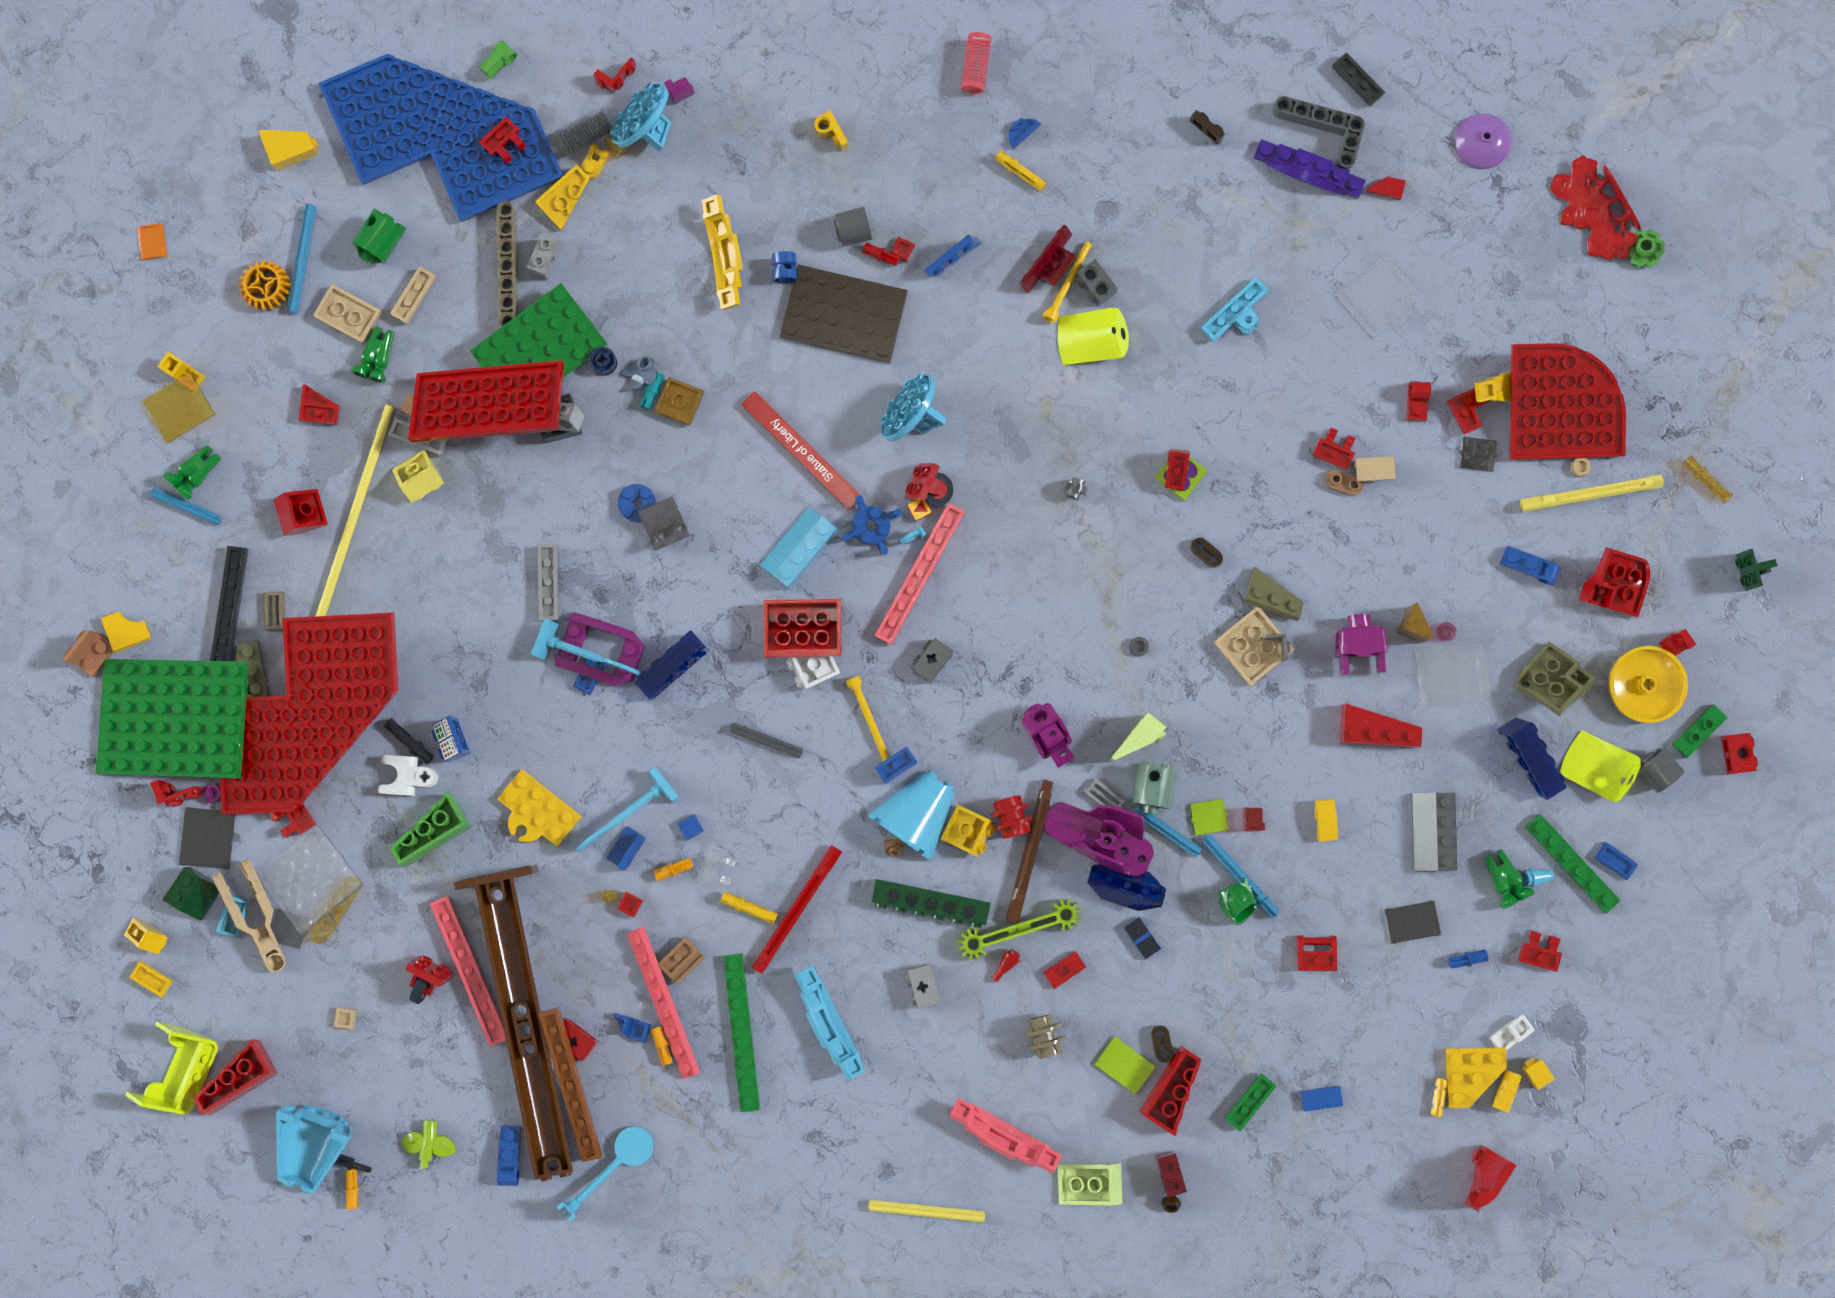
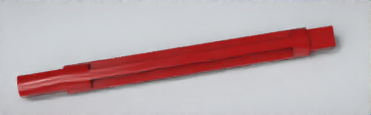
M833 845L829 847L808 882L751 966L753 969L761 974L764 973L815 892L842 854L841 850Z

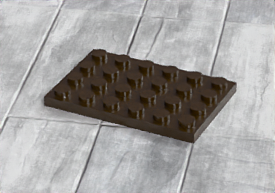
M798 264L797 281H793L780 338L890 364L908 290Z

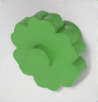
M1651 229L1645 233L1642 230L1634 233L1637 235L1638 241L1630 249L1629 258H1631V265L1638 268L1646 265L1651 268L1654 264H1658L1660 256L1665 252V242L1659 240V233Z

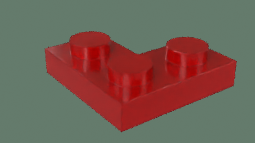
M1472 388L1447 401L1464 435L1483 426L1474 409L1491 400L1476 402L1475 388Z

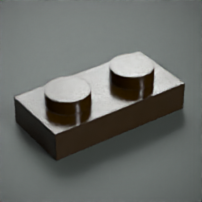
M1196 110L1191 115L1190 122L1218 145L1223 140L1225 135L1223 129L1218 124L1214 125L1209 121V117L1205 113Z

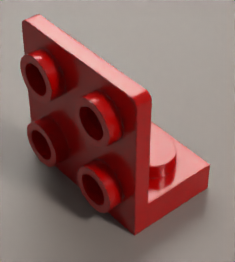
M155 780L150 782L157 803L159 805H166V807L180 806L184 804L183 800L189 798L190 800L197 799L202 796L201 793L205 792V787L192 786L176 793V789L172 783L170 784V781Z

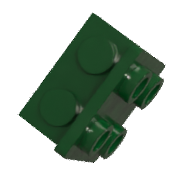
M1753 549L1738 553L1735 558L1736 567L1740 569L1741 573L1740 582L1745 587V591L1763 586L1761 576L1772 572L1771 568L1778 566L1776 559L1757 563Z

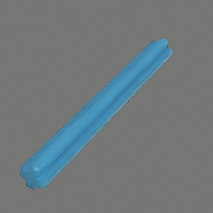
M312 204L305 205L287 305V312L291 314H297L300 305L316 213V206Z

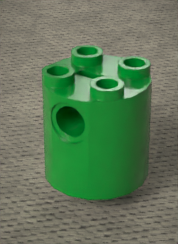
M373 208L353 240L352 245L356 247L358 257L369 264H385L406 231V228L399 223L395 224L393 222L394 218L388 214H382Z

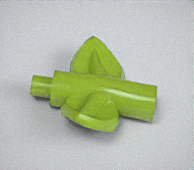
M424 1120L423 1135L420 1132L413 1131L407 1134L401 1142V1146L408 1153H419L418 1160H421L420 1168L422 1169L428 1168V1162L432 1161L433 1154L437 1157H447L456 1153V1147L449 1137L445 1135L437 1136L438 1121Z

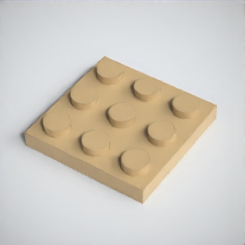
M1255 607L1213 642L1249 686H1252L1282 661L1280 639L1261 640L1263 635L1282 633L1260 607ZM1291 644L1290 653H1287V656L1295 650Z

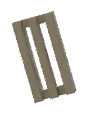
M264 592L265 631L283 630L282 618H285V592ZM270 596H272L273 626H270ZM277 596H279V619H280V626H278Z

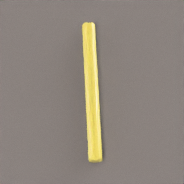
M870 1200L868 1208L869 1211L982 1223L985 1221V1212L977 1210Z

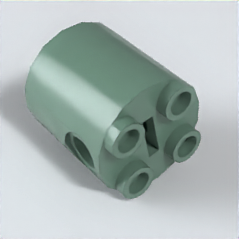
M1142 761V764L1138 765L1132 803L1143 805V813L1158 815L1159 808L1171 809L1177 773L1174 767L1168 764H1161V767H1157L1153 762ZM1155 773H1160V779L1153 782L1152 776Z

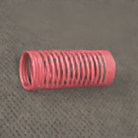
M971 32L968 34L961 89L964 92L981 94L985 91L984 84L986 83L988 55L990 54L992 39L987 33ZM973 37L985 38V39H987V40H984V39H973Z

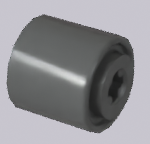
M865 207L835 214L836 220H834L838 240L842 242L843 247L873 240Z
M1664 747L1652 750L1641 759L1639 773L1656 793H1659L1676 782L1683 775L1684 770Z

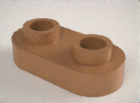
M1333 470L1325 477V484L1331 490L1349 496H1356L1363 490V482H1358L1357 476ZM1333 477H1338L1339 482H1334ZM1351 483H1356L1357 488H1352Z

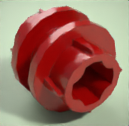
M1015 795L993 803L995 813H992L991 816L992 818L999 816L1001 825L996 826L995 829L996 831L1001 830L1003 839L1031 831L1028 821L1033 819L1032 816L1025 818L1023 809L1029 807L1028 803L1023 804L1021 795Z

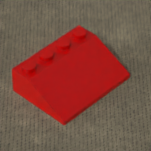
M841 599L764 600V658L841 657Z

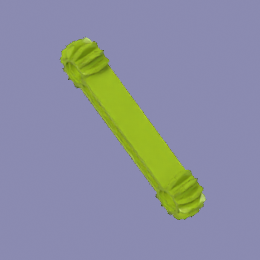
M1069 898L1066 900V905H1064L1063 899H1059L1060 907L1058 904L1053 903V906L1057 908L1055 912L978 936V928L974 929V934L971 933L970 928H967L969 935L966 936L961 932L960 935L965 939H957V942L963 943L964 946H959L957 949L958 951L965 949L961 955L962 957L970 953L968 957L970 961L973 954H975L976 960H980L979 952L986 956V953L982 950L984 947L1062 923L1061 931L1065 930V925L1071 931V923L1076 927L1079 926L1074 920L1075 918L1082 920V916L1076 915L1082 909L1074 910L1078 903L1074 902L1070 906L1071 899ZM1064 909H1068L1071 912V917L1068 920H1063L1060 916L1061 911ZM1051 916L1056 917V920L1034 928L1031 927L1033 922ZM1004 931L1009 933L1006 937L983 943V939ZM970 939L978 940L979 946L977 949L971 950L968 947Z

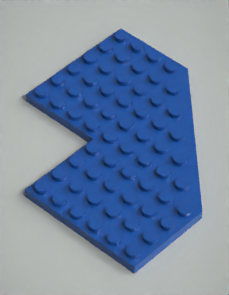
M385 54L318 83L362 185L432 156L460 222H463L496 208L503 201L510 202L552 184L563 177V173L535 110L528 106H522L517 104V102L504 97H498L483 89H477L469 86L467 83L445 77L443 74L421 68L419 65L406 60H400L390 54ZM506 116L519 128L521 132L518 136L527 146L520 151L510 141L504 147L513 158L509 164L498 153L493 157L479 143Z

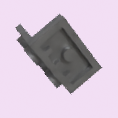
M672 496L638 510L654 551L690 536Z

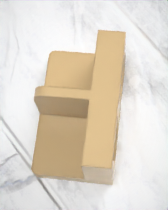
M1394 456L1356 458L1352 462L1353 469H1356L1358 482L1372 481V483H1375L1378 480H1394L1396 478Z

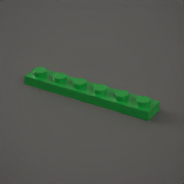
M1538 814L1525 826L1528 832L1604 914H1607L1621 901L1541 814Z

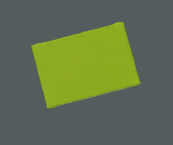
M1115 1036L1094 1064L1135 1095L1156 1067Z

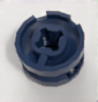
M598 347L590 354V365L595 373L607 376L616 370L618 361L611 349Z

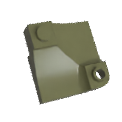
M1548 642L1518 675L1516 689L1526 698L1532 697L1560 717L1576 700L1583 697L1594 686L1596 677L1581 668L1579 661L1551 642Z

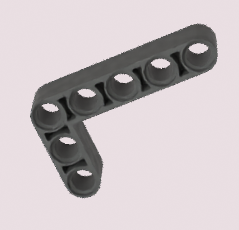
M1281 96L1276 100L1272 109L1275 117L1342 135L1335 165L1349 171L1351 170L1356 160L1365 127L1362 117L1287 96ZM1278 105H1284L1286 110L1279 109ZM1296 110H1303L1304 115H1299ZM1319 114L1323 119L1317 120L1314 115ZM1337 119L1341 124L1336 125L1332 120ZM1351 124H1356L1359 129H1352ZM1346 142H1352L1354 147H1348ZM1341 160H1348L1349 165H1344Z

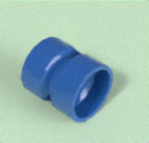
M791 251L773 253L772 265L775 267L772 270L773 282L793 283V281H797V269L794 268L797 265L796 253Z

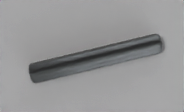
M732 723L730 732L797 758H800L803 753V749L737 723Z

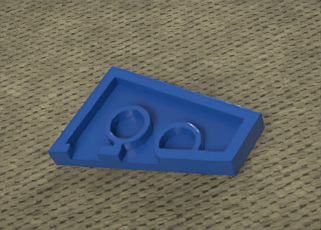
M968 234L924 270L928 276L938 277L945 271V268L955 264L961 257L982 243L977 237Z

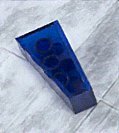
M690 630L675 645L667 649L661 658L653 661L647 671L644 670L637 675V680L634 683L652 701L706 655L709 650Z
M1515 717L1497 729L1500 735L1504 734L1508 739L1506 743L1508 748L1519 756L1517 762L1525 771L1529 772L1526 776L1541 798L1548 800L1567 788L1564 784V776L1561 772L1557 771L1555 767L1556 762L1551 755H1548L1546 751L1547 745L1539 738L1537 734L1538 729L1534 723Z

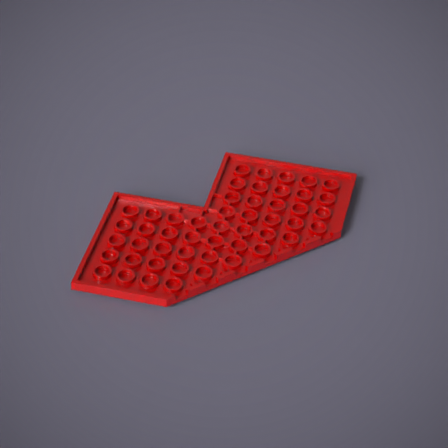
M394 612L282 618L286 696L246 697L241 778H219L222 815L296 812L399 691Z

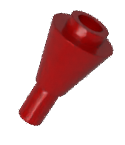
M1006 949L998 970L991 978L998 982L1004 973H1007L1021 962L1019 959L1020 954L1014 949L1010 951Z

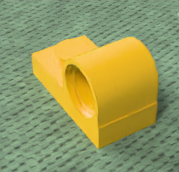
M831 110L816 118L814 126L818 137L825 139L833 135L831 138L836 147L839 146L842 151L849 148L848 141ZM822 124L828 125V128L825 130L819 129V126Z

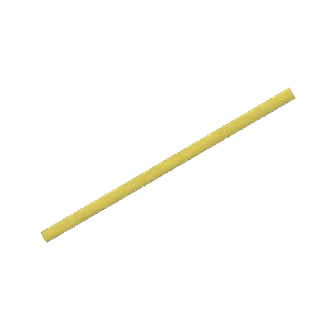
M385 405L316 616H326L394 411L392 406Z

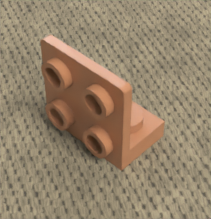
M86 629L78 635L74 646L65 652L63 661L77 665L90 676L95 677L104 666V659H109L114 652L109 639L98 632Z

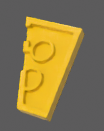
M576 164L539 197L535 203L562 230L590 178Z

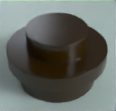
M1166 1196L1162 1199L1161 1204L1166 1212L1175 1213L1181 1207V1200L1176 1196L1169 1198Z

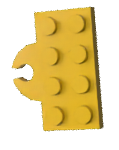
M523 769L519 771L498 798L501 803L512 811L508 819L511 835L514 836L519 826L524 825L526 827V834L518 839L521 842H533L544 836L555 846L559 847L582 818L580 814Z

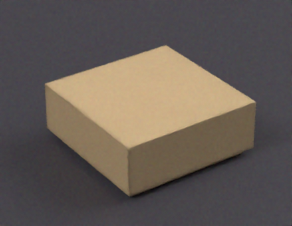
M337 1007L333 1027L354 1030L357 1010Z

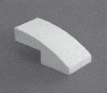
M1522 1014L1488 1038L1495 1047H1505L1507 1051L1514 1044L1521 1042L1535 1029L1524 1014Z

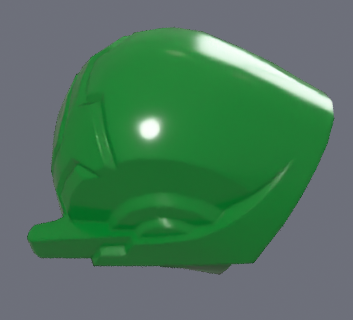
M1242 878V883L1232 884L1218 892L1220 895V908L1235 925L1244 923L1257 908V902L1247 878Z

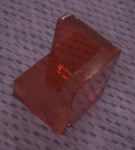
M1243 808V831H1265L1262 808Z

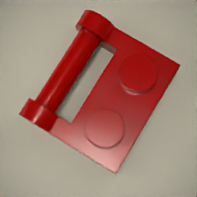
M1297 935L1298 971H1337L1336 935H1330V937H1303V935ZM1304 945H1330V951H1304Z

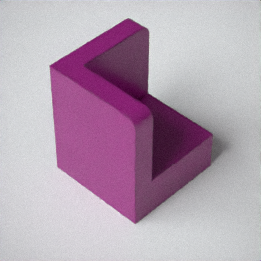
M686 77L675 83L671 79L664 82L675 104L695 94L692 85L689 84Z

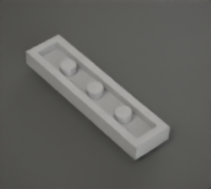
M538 544L539 621H544V619L559 621L557 544Z

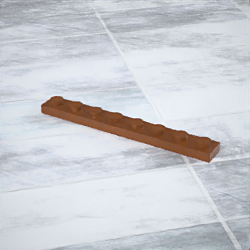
M560 1008L541 1011L539 1017L581 1160L586 1162L600 1159L603 1155Z

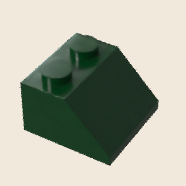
M184 867L162 900L178 911L202 921L218 897L219 892L214 881L192 867Z

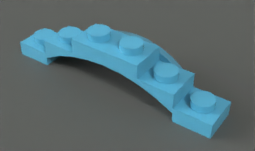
M811 966L795 974L794 976L803 992L800 996L808 1010L805 1015L822 1049L827 1048L834 1064H839L847 1081L866 1072L860 1060V1055L822 979L818 977L814 967Z

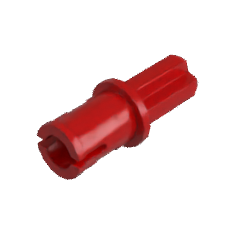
M868 242L863 247L862 254L877 259L878 262L882 260L897 266L900 261L899 256L885 251L884 247L879 248Z

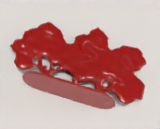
M1582 155L1572 161L1570 176L1567 174H1556L1550 184V189L1558 199L1569 202L1568 206L1561 212L1560 224L1568 226L1573 224L1578 229H1584L1588 226L1592 229L1591 235L1587 240V253L1589 255L1601 256L1609 260L1615 257L1620 259L1629 258L1630 249L1637 244L1638 238L1633 232L1626 231V222L1629 220L1637 231H1641L1640 223L1607 166L1604 165L1602 168L1605 179H1600L1596 174L1598 168L1597 160L1587 159L1586 156ZM1597 181L1598 184L1593 186L1592 182ZM1607 183L1615 194L1613 198H1608L1607 195L1602 193V189ZM1616 201H1619L1625 212L1622 217H1616L1610 212V205ZM1621 222L1619 225L1621 227L1620 231L1617 234L1614 233L1616 224ZM1624 231L1625 236L1622 237L1621 233Z

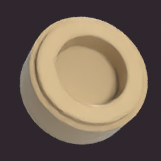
M1577 458L1572 461L1570 470L1573 475L1583 477L1590 472L1591 463L1586 458Z

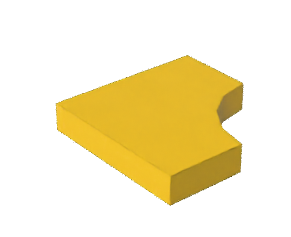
M120 611L101 618L114 653L152 640L145 621H129L122 616Z

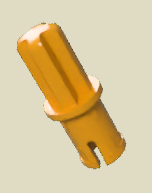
M690 858L676 863L670 862L665 867L655 869L654 874L659 882L671 876L676 877L678 873L691 869L693 863Z
M660 1026L650 1031L655 1043L654 1049H657L661 1065L666 1066L672 1063V1058L668 1048L669 1042L666 1041L663 1027Z
M347 1169L345 1170L346 1188L344 1189V1192H346V1209L359 1208L358 1190H360L357 1187V1170Z

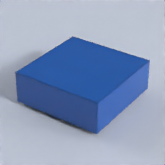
M695 814L678 823L687 841L704 831Z

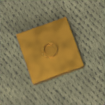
M668 377L654 412L691 426L704 390Z

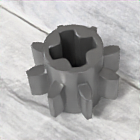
M1072 477L1071 481H1066L1063 490L1067 491V497L1079 500L1080 496L1085 497L1088 488L1084 487L1085 481Z

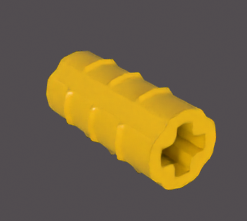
M1505 1070L1492 1107L1509 1113L1518 1086H1520L1521 1075Z

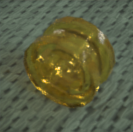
M617 889L600 893V896L603 897L602 903L619 899L616 896Z

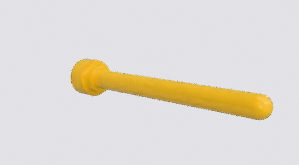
M1090 242L1084 243L1054 303L1042 315L1046 321L1053 324L1056 323L1059 317L1058 309L1091 248Z
M856 676L845 682L848 689L850 688L855 693L884 762L890 756L862 693V680L860 676Z

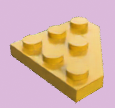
M1505 1047L1445 1048L1448 1108H1469L1507 1068Z

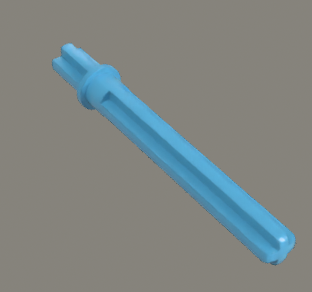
M1211 835L1206 836L1202 843L1238 883H1242V878H1247L1258 904L1257 907H1261L1271 919L1277 916L1280 911L1269 900L1270 897L1266 896Z

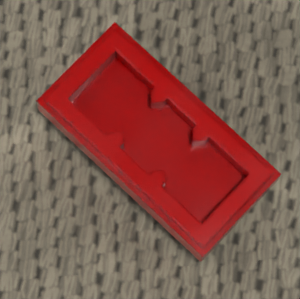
M1075 951L1043 973L1055 989L1087 967Z

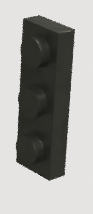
M1347 52L1332 65V68L1370 107L1385 94V91Z

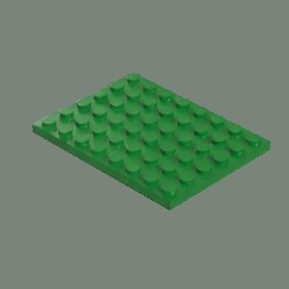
M104 659L96 774L241 778L249 662Z

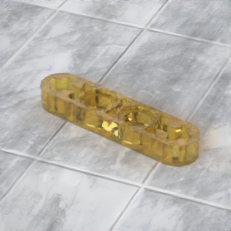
M349 876L343 881L311 931V938L314 942L325 943L329 940L362 888L360 878ZM355 880V885L357 886L356 889L352 888L349 891V893L352 894V896H350L347 893H343V890H349V881L353 882ZM340 896H344L347 899L344 907H340L337 904V899ZM330 912L336 915V921L332 924L326 919ZM325 926L331 927L330 930L328 928L324 930V938L318 939L317 931H322Z

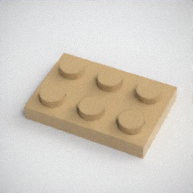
M331 284L313 317L364 344L382 311Z

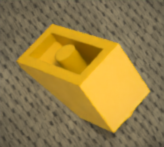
M132 918L124 934L138 948L158 955L165 947L168 938L160 930L136 918Z

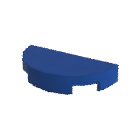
M1021 118L1014 122L1010 127L1008 135L1009 144L1014 150L1041 123L1033 118Z

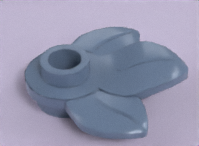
M642 356L637 362H631L623 370V376L631 377L630 388L632 390L640 389L645 383L652 385L656 379V372L654 370L656 363L653 358Z

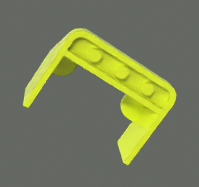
M157 1021L155 1025L169 1034L168 1040L170 1044L178 1047L163 1083L153 1082L149 1084L144 1095L126 1092L125 1096L141 1107L185 1115L194 1108L195 1101L193 1098L203 1087L217 1054L218 1045L212 1039L183 1027Z

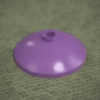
M1486 113L1475 114L1465 119L1455 135V148L1459 157L1466 164L1477 169H1489L1502 163L1508 156L1512 145L1511 133L1507 125L1498 117ZM1484 135H1488L1489 139H1485Z

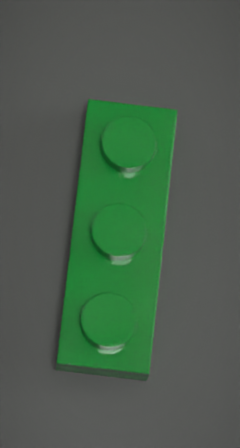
M1260 1073L1224 1119L1241 1131L1277 1085Z

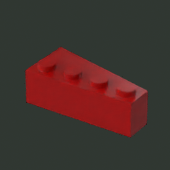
M1347 703L1341 705L1340 743L1406 748L1421 747L1422 727Z
M252 1039L193 1098L201 1115H213L278 1074L261 1041Z
M1180 1045L1139 1109V1112L1167 1132L1176 1136L1179 1121L1182 1119L1186 1101H1188L1189 1092L1195 1081L1202 1059Z

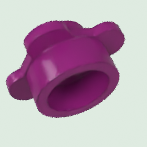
M220 783L212 786L206 785L204 789L206 802L209 804L214 801L221 802Z

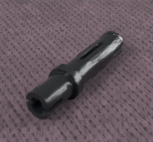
M390 718L385 723L384 728L403 743L412 755L415 754L425 765L432 761L434 755L422 746V742L416 741L403 727L396 723L393 718Z

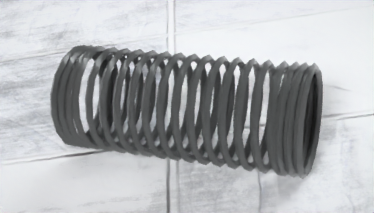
M601 110L598 114L595 113V116H589V119L586 118L583 122L580 121V124L577 123L574 127L568 128L569 131L566 129L562 131L563 134L560 132L553 136L563 157H567L571 154L570 151L573 153V149L577 151L576 148L579 150V146L580 148H582V145L585 147L584 141L586 145H588V142L591 144L589 137L594 142V139L597 141L595 134L598 139H600V136L603 137L601 131L604 136H606V133L610 134L612 127Z

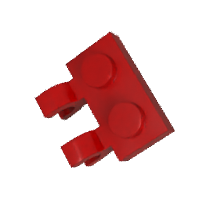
M507 116L479 141L493 157L498 153L507 164L513 160L504 149L510 141L520 151L527 147L518 136L521 131Z
M1331 427L1325 439L1319 438L1312 456L1347 471L1355 455V452L1351 451V447L1356 438L1348 435L1343 447L1334 444L1333 441L1338 430Z
M304 803L296 812L269 814L272 820L276 822L287 815L291 824L280 830L283 837L286 838L295 833V831L301 835L317 825Z
M1530 930L1529 943H1522L1518 961L1558 972L1562 953L1557 952L1561 939L1549 935L1548 948L1538 947L1542 933Z

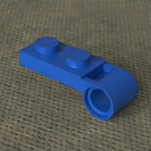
M1507 546L1500 565L1535 577L1538 581L1550 586H1554L1561 567L1553 562L1511 546Z
M501 1126L497 1186H518L521 1126Z

